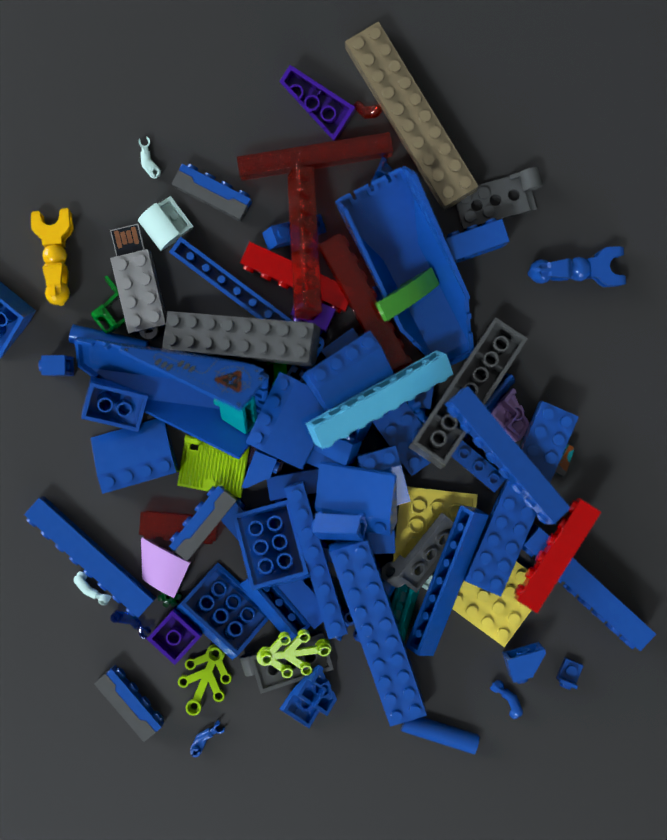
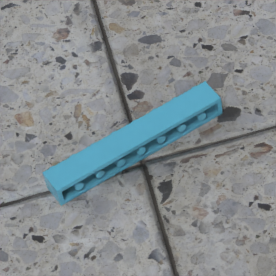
M436 350L307 422L306 426L314 444L322 449L328 448L335 441L348 437L356 429L364 428L370 421L379 419L386 412L399 408L400 404L413 400L421 392L429 391L437 383L445 382L448 377L453 375L447 354Z

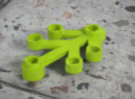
M301 629L292 642L288 632H281L278 639L270 647L259 649L256 658L260 665H272L281 671L284 678H290L293 675L292 667L284 665L278 660L285 658L298 667L302 675L307 676L312 673L311 664L302 661L298 656L319 654L325 657L330 654L332 648L327 639L318 640L315 646L297 648L301 643H306L310 640L309 631ZM282 645H288L284 650L278 651Z
M215 644L207 648L206 654L196 658L190 657L185 662L186 669L193 670L196 665L208 661L205 669L188 676L182 675L178 679V685L181 688H185L190 683L201 679L194 698L189 700L186 705V712L191 716L200 713L202 709L200 701L208 682L213 692V699L216 702L223 701L225 697V692L220 689L213 673L215 664L221 675V683L229 684L232 680V675L230 672H227L223 662L225 653ZM217 650L219 655L214 656L212 651ZM188 661H193L194 666H188ZM228 675L230 679L225 681L223 676ZM181 679H186L187 684H182ZM216 693H221L222 698H217ZM196 703L198 708L193 709L191 704Z

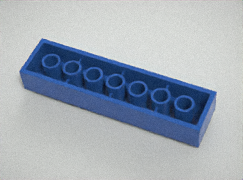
M351 328L322 349L321 352L326 358H329L358 339L359 336ZM406 402L400 404L399 408L386 412L381 418L373 420V424L388 445L396 446L399 459L411 476L431 463L408 448L423 425Z
M533 524L522 550L531 557L533 555L537 556L548 545L546 541L549 535ZM574 558L571 559L558 582L560 584L564 582L563 587L574 597L578 595L577 600L588 610L592 608L591 613L601 622L605 623L607 621L605 626L617 636L621 634L619 638L632 650L637 648L641 651L656 633Z

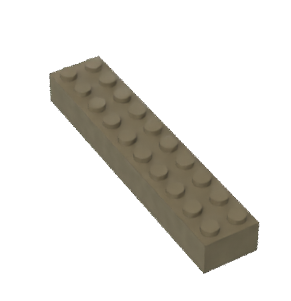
M379 21L346 40L345 48L442 210L449 209L477 192L478 184Z

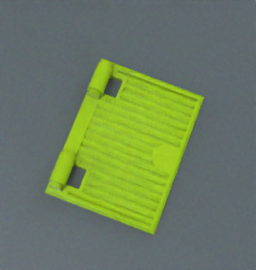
M186 435L177 486L209 492L213 486L217 488L218 485H222L235 497L241 498L250 446L241 458L237 459L193 436ZM191 444L199 445L198 450H192Z

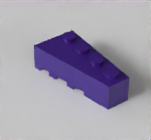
M289 65L279 82L336 144L355 114L356 108Z

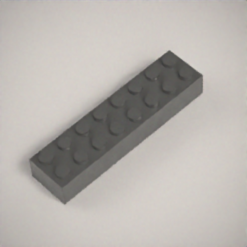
M168 311L162 349L198 353L219 358L315 367L321 328L314 323Z
M495 317L408 448L442 469L466 435L458 419L448 413L445 403L461 389L468 386L485 405L528 339Z

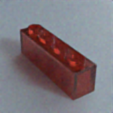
M144 510L140 515L139 535H144L145 539H156V536L163 537V540L170 541L176 531L180 533L183 530L184 526L182 524L188 516L193 517L194 514ZM219 523L202 544H213V541L218 540Z

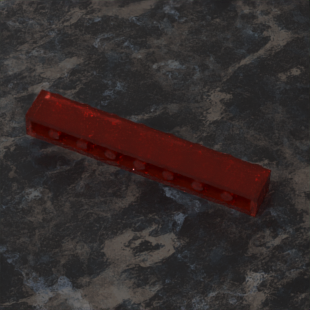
M390 132L238 156L237 162L241 180H248L391 157L393 148Z
M295 165L288 174L295 318L314 320L322 312L314 167Z
M337 233L317 244V247L364 333L372 332L382 347L395 374L413 364V361L408 354L405 355L403 348H405L400 338H396L394 334L396 330L392 322L383 320L375 304L377 303L375 299L377 294L373 287L369 288L366 282L368 277L363 270L360 271L356 255L349 251L347 238L345 235L341 236L340 233Z

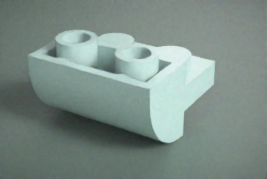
M171 196L158 204H153L138 219V222L160 251L175 243L178 238L194 227Z

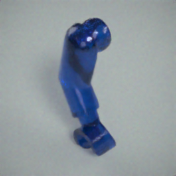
M115 611L110 616L113 623L130 624L134 629H137L141 639L148 638L144 635L143 630L148 634L151 633L150 627H143L142 622L128 612Z

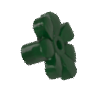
M159 591L161 595L158 596V601H164L163 606L166 608L169 604L172 607L177 606V600L182 599V594L178 592L175 598Z

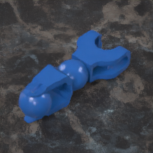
M606 247L598 251L593 258L588 259L575 257L572 260L568 258L554 262L539 259L531 264L528 276L534 282L540 284L547 283L549 280L566 281L572 279L574 281H583L585 279H593L598 285L605 288L622 286L627 283L626 276L614 274L611 271L610 263L613 258L624 255V247Z

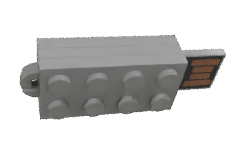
M139 224L110 230L116 257H112L110 260L127 331L131 335L140 333L143 338L153 339L158 335L159 328L165 327L167 314L152 252L144 248Z

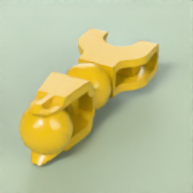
M62 208L59 211L58 221L55 224L46 225L44 216L39 211H32L31 229L42 240V245L45 247L42 254L43 261L45 262L43 273L47 286L45 296L49 303L63 306L70 295L68 288L69 272L64 264L67 259V253L64 248H66L67 238L74 231L72 213L69 208Z

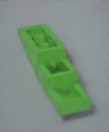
M432 267L401 284L399 288L375 304L383 320L388 321L419 301L440 284Z

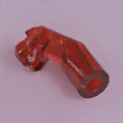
M358 100L353 105L364 119L377 118L382 112L381 106L377 104L366 107Z

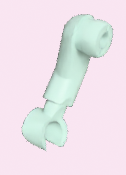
M146 136L148 144L144 146L139 138V145L142 148L141 165L151 178H158L161 170L151 160L150 151L148 150L150 139Z
M79 571L74 577V583L83 594L93 599H98L101 605H107L112 596L101 594L98 590L92 588L85 581L87 575Z

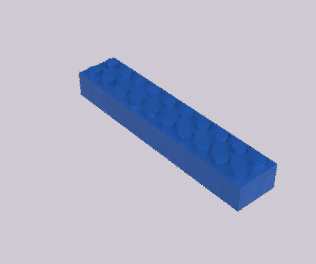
M539 401L519 447L550 483L579 416L544 401ZM508 479L502 485L464 577L465 582L500 597L537 515L534 509L529 508L525 504L523 496L513 490L512 483Z
M365 533L364 541L341 540L329 544V553L390 727L427 716L425 702L367 533Z

